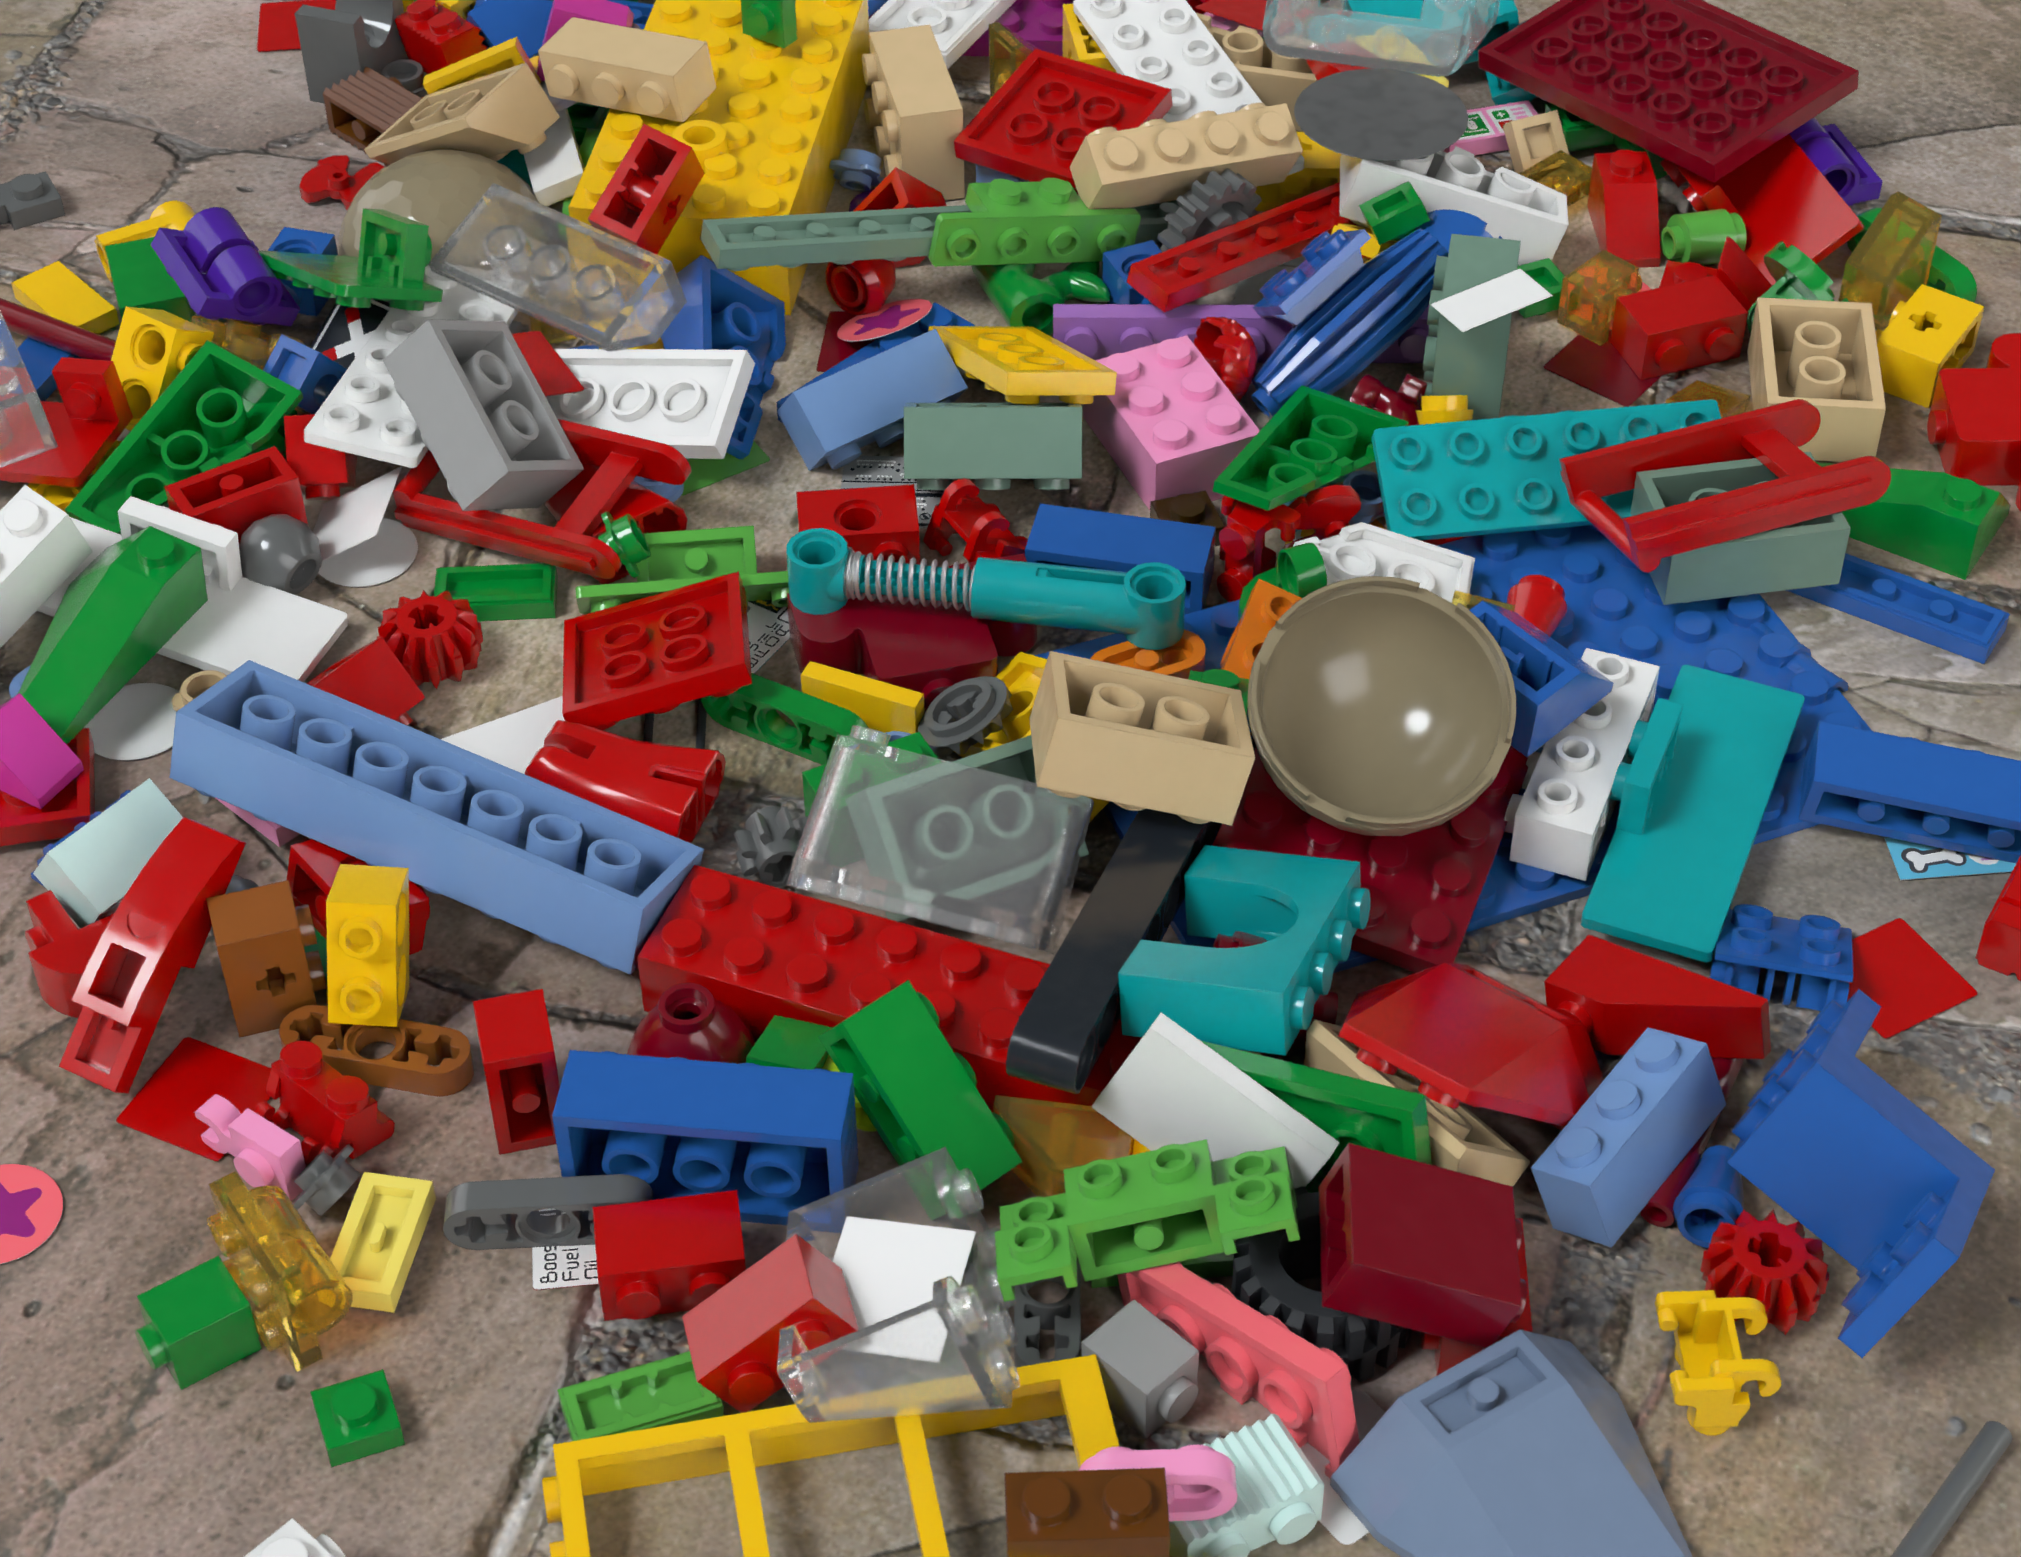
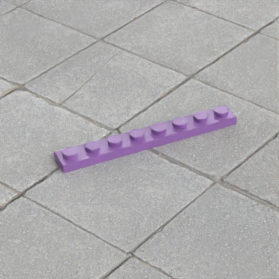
M1053 304V338L1093 360L1186 335L1194 342V338L1197 336L1196 330L1200 326L1202 318H1218L1223 316L1237 321L1247 329L1246 331L1252 337L1257 349V363H1265L1294 325L1274 316H1259L1253 309L1255 305H1182L1164 313L1153 304ZM1429 306L1415 324L1372 363H1423L1426 338L1429 333V325H1427Z

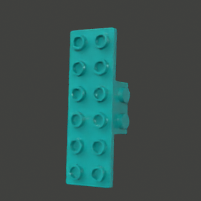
M1710 399L1584 411L1566 410L1549 414L1509 415L1492 419L1378 428L1373 432L1371 439L1387 530L1417 540H1431L1593 525L1570 503L1566 484L1563 482L1560 473L1562 468L1559 459L1721 419L1718 403L1716 400ZM1634 489L1600 497L1622 519L1631 517Z
M1683 665L1681 667L1669 699L1658 698L1649 722L1637 720L1628 749V757L1634 758L1632 764L1620 762L1610 796L1611 800L1621 802L1617 827L1582 912V927L1702 962L1711 961L1803 709L1805 697L1802 694L1691 665Z

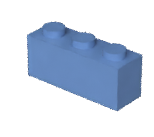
M935 328L794 391L777 410V413L809 471L826 463H829L831 469L835 470L857 459L862 454L861 447L876 441L879 448H883L903 438L904 406L906 403H954L968 387Z
M1648 1027L1534 1163L1531 1170L1553 1229L1611 1248L1726 1106L1707 1043Z

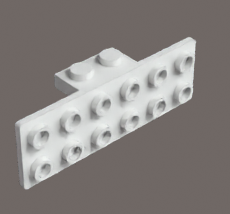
M1186 0L1073 1L1074 13L1117 73L1171 89L1173 106L1162 118L1167 123L1186 120L1203 111H1215L1217 114L1238 111L1249 104L1262 103ZM1300 155L1288 175L1303 170L1304 158L1302 155Z
M429 263L425 267L424 283L443 290L442 302L425 301L424 310L422 311L396 308L389 310L304 429V441L309 444L409 468L417 467L428 451V448L421 439L420 430L406 403L397 394L394 380L383 359L428 319L506 322L509 328L528 298V287L511 283L506 278L500 276L485 277L457 270L449 264Z
M132 496L118 510L121 535L71 518L93 552L37 610L54 617L69 584L107 547L151 526L201 548L208 601L174 634L157 654L203 670L219 671L226 676L248 660H251L304 682L348 626L347 613L242 577L237 532Z

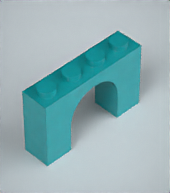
M1204 845L1184 875L1187 935L1216 938L1218 934L1232 937L1235 931H1241L1262 937L1268 941L1238 948H1211L1141 939L1118 973L1122 1035L1143 1037L1159 1014L1163 1013L1198 1040L1238 1050L1286 1056L1300 1029L1307 1030L1313 1017L1314 1005L1319 996L1329 993L1333 971L1338 962H1345L1348 959L1357 929H1364L1367 925L1371 899L1369 889L1361 888L1360 862Z

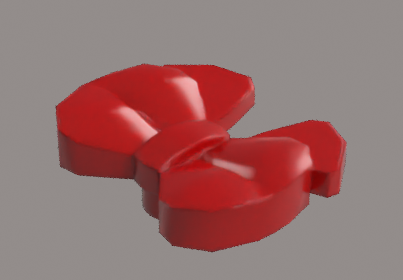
M334 155L321 159L317 162L318 166L309 170L301 178L299 185L301 198L306 203H314L330 196L333 199H341L346 210H348L353 198L364 184L385 167L378 162L370 163L351 176L348 175L350 158L347 155Z
M1331 485L1313 490L1306 497H1298L1288 505V507L1301 514L1300 527L1296 530L1314 529V533L1285 544L1282 549L1293 547L1294 542L1317 536L1319 540L1338 535L1343 527L1349 526L1348 522L1361 509L1362 503L1358 493L1348 485Z

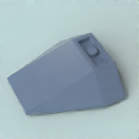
M1521 1329L1398 1397L1331 1476L1330 1486L1375 1540L1401 1557H1693L1619 1394L1570 1341Z

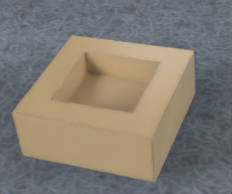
M1557 110L1513 120L1503 125L1515 173L1523 175L1560 166L1571 161Z

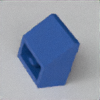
M1483 600L1470 609L1491 632L1508 662L1516 693V720L1511 746L1524 756H1530L1612 692L1614 684L1612 681L1518 613Z

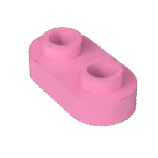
M1188 1445L1180 1449L1132 1450L1126 1447H1109L1087 1459L1079 1468V1470L1165 1468L1169 1521L1212 1519L1228 1512L1237 1501L1236 1472L1233 1461L1226 1455L1205 1445Z

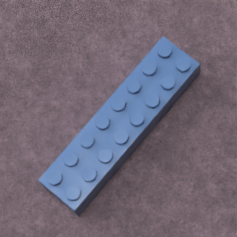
M251 660L245 662L176 712L169 778L196 789L202 795L218 798L246 810L261 820L274 822L307 836L310 840L314 839L363 860L369 866L409 868V880L421 885L429 892L445 895L480 910L481 913L490 918L506 921L538 935L546 942L562 945L597 960L598 963L607 968L618 969L630 975L638 968V954L694 864L701 866L703 848Z

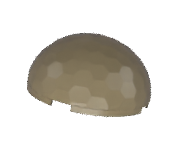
M430 150L415 153L381 169L364 184L353 198L342 221L338 237L339 255L359 257L363 208L386 210L429 225L428 235L432 242L430 264H449L457 270L485 277L500 276L506 278L511 283L528 287V295L543 282L553 263L554 246L551 222L545 208L541 206L529 184L510 168L481 154L459 150Z
M1383 576L1357 577L1329 584L1308 594L1279 618L1275 626L1268 632L1252 665L1248 683L1249 726L1263 766L1282 793L1301 810L1340 830L1366 836H1403L1441 825L1473 804L1492 784L1511 746L1516 720V693L1513 677L1502 649L1491 632L1469 609L1460 602L1456 606L1429 590L1420 588V583Z

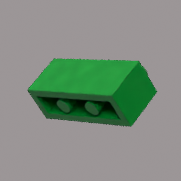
M909 980L824 1032L818 1038L839 1071L853 1073L855 1097L930 1216L933 1217L957 1207L1023 1161L1014 1149L1015 1139L1010 1127L1000 1115L991 1112L977 1090V1078L971 1065L961 1054L953 1052L938 1028L939 1018L934 1006L927 997L916 992Z

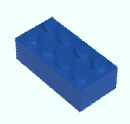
M569 1051L552 1115L562 1177L614 1174L632 1175L644 1180L651 1186L654 1194L653 1200L737 1190L741 1222L843 1230L846 1217L850 1215L859 1166L853 1073L833 1072L826 1069L809 1070L760 1066L754 1063L736 1064L699 1061L682 1057L662 1058L626 1055L611 1051Z

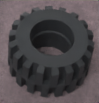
M1305 1186L1295 1188L1298 1206L1296 1208L1300 1240L1289 1242L1286 1229L1236 1239L1237 1253H1234L1232 1294L1236 1299L1265 1316L1272 1315L1278 1318L1291 1332L1316 1347L1332 1350L1347 1364L1350 1375H1354L1359 1382L1374 1377L1375 1364L1387 1369L1397 1359L1398 1347H1406L1411 1335V1329L1323 1307L1322 1292L1308 1289L1297 1283L1309 1278H1321L1319 1192L1308 1193Z

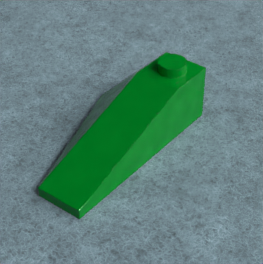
M207 340L65 508L66 513L71 518L121 535L118 510L130 496L168 508L169 504L164 486L241 459L269 441L284 423V416H289L303 400L302 391Z
M1301 385L1214 481L1213 492L1269 511L1375 462L1371 439L1373 432L1378 428L1408 426L1409 422Z
M1816 462L1821 467L1833 465L1832 463ZM1890 468V485L1881 498L1871 504L1842 511L1851 528L1849 538L1966 580L2005 521L2011 505L2002 493L1978 485L1969 479L1958 478L1944 472Z
M149 526L107 547L69 584L18 692L66 745L208 601L201 548Z

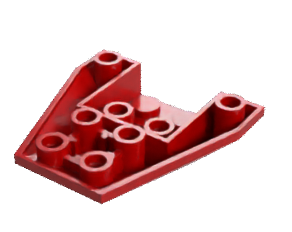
M1442 963L1358 993L1338 1035L1359 1047L1355 1057L1364 1064L1389 1075H1395L1397 1070L1401 1069L1422 1080L1417 1090L1437 1103L1457 1109L1460 1102L1476 1108L1483 1107L1547 1122L1561 1131L1603 1082V1077L1585 1025L1467 964Z

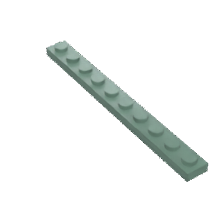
M1177 200L1133 207L1141 216L1135 244L1151 240L1161 242L1157 237L1159 233L1167 229L1168 222L1164 218L1166 214L1176 213L1180 207L1177 204ZM967 205L706 219L702 223L701 241L717 269L743 271L750 267L775 265L795 268L802 264L823 262L844 265L853 263L856 260L872 259L901 261L907 257L929 256L936 218L940 213L971 212Z

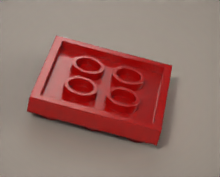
M1035 48L954 140L956 158L1031 182H1038L1044 178H1058L1069 181L1077 192L1070 166L1085 137L1091 132L1104 127H1114L1118 131L1137 128L1150 120L1162 119L1173 106L1172 91L1166 87Z
M739 571L564 620L562 714L565 721L605 730L613 727L620 720L645 713H666L675 709L681 703L706 696H727L742 686L752 684L746 591Z

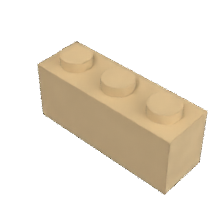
M572 17L538 50L548 93L551 97L684 122L717 88L706 41Z

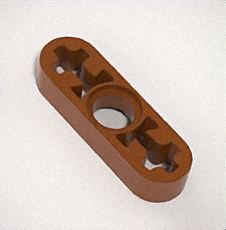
M323 1005L299 1007L290 1012L282 1020L279 1027L282 1048L294 1041L312 1042L321 1048L323 1060L343 1076L361 1078L369 1085L442 1097L460 1092L468 1086L474 1076V1064L469 1040L462 1032L453 1028L399 1019L397 1027L328 1023V1006ZM374 1042H388L395 1046L391 1053L379 1059H366L359 1055L365 1046Z

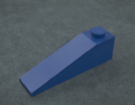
M701 255L658 287V331L665 349L748 351L755 362V366L726 451L738 459H744L750 453L763 414L760 407L763 394L772 388L775 379L771 374L774 362L782 357L786 346L784 302L727 269H717L713 261Z

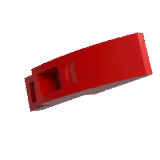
M183 817L163 840L125 894L83 972L71 1001L82 1005L83 1008L59 1067L115 1093L129 1094L181 967L195 968L212 927L206 898L226 893L246 842L186 817Z

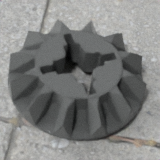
M983 676L960 681L945 689L931 702L919 722L918 732L921 733L930 748L939 757L947 756L953 751L963 755L970 746L976 743L984 745V739L990 733L998 732L1003 728L1002 720L1013 711L1010 702L1012 694L1005 683L996 677Z

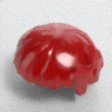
M1223 316L1218 318H1202L1200 326L1197 327V336L1194 338L1193 343L1240 403L1256 371L1258 353L1254 341L1248 331H1246L1247 329L1235 320Z

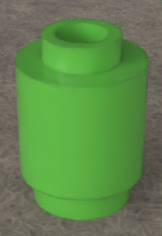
M1725 209L1673 215L1661 233L1662 252L1670 261L1681 263L1694 262L1702 266L1719 264L1727 237H1731L1744 251L1746 246L1745 224L1738 213H1729Z

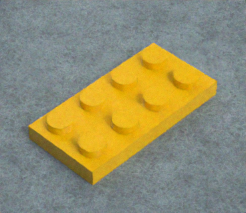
M929 326V331L936 328L956 367L965 370L966 377L979 379L985 383L984 388L1003 393L1007 402L1026 405L1038 404L1040 402V395H1059V400L1065 403L1091 404L1094 402V395H1115L1117 372L1035 327Z

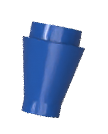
M1717 1145L1706 1149L1702 1154L1700 1164L1674 1201L1673 1210L1679 1231L1688 1241L1701 1247H1709L1712 1234L1717 1230L1720 1222L1735 1225L1736 1219L1740 1216L1743 1209L1745 1210L1742 1174L1727 1163L1734 1151L1730 1147Z

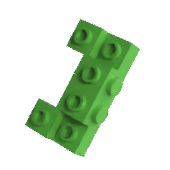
M1204 1139L1186 1144H1169L1153 1151L1111 1160L1099 1159L1083 1166L1064 1169L1065 1193L1048 1197H1032L1020 1203L999 1207L1001 1230L995 1231L997 1281L1003 1300L1006 1302L1015 1300V1285L1063 1276L1067 1289L1077 1287V1257L1084 1280L1090 1281L1223 1252L1226 1255L1237 1253L1235 1239L1286 1229L1289 1242L1300 1240L1296 1208L1298 1206L1285 1146L1260 1152L1248 1151L1236 1157L1213 1161L1208 1141Z

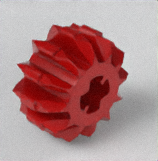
M423 589L419 598L412 600L406 597H399L398 608L383 610V621L381 626L378 627L379 636L377 638L382 636L417 686L424 682H431L438 689L440 681L446 679L461 682L464 670H472L478 667L479 652L482 651L483 634L481 623L477 622V616L470 608L468 599L453 600L449 590L443 591L437 596H429Z
M1743 1209L1740 1216L1736 1219L1735 1225L1720 1222L1717 1230L1712 1234L1708 1250H1705L1703 1253L1700 1271L1703 1273L1702 1280L1706 1282L1705 1290H1714L1716 1298L1748 1297L1761 1301L1765 1307L1767 1324L1771 1323L1786 1335L1790 1328L1795 1325L1796 1320L1810 1321L1812 1315L1817 1312L1821 1295L1826 1292L1829 1272H1827L1828 1264L1823 1262L1822 1240L1804 1238V1227L1799 1221L1787 1226L1779 1223L1774 1209L1761 1221H1758Z

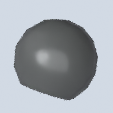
M272 514L253 522L242 534L239 544L243 577L294 595L305 590L312 583L321 567L322 556L319 539L307 523L287 514Z

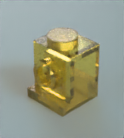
M1606 250L1599 252L1563 277L1557 323L1600 346L1608 341L1609 329L1613 325L1617 297L1637 293L1642 288L1643 283L1639 267Z

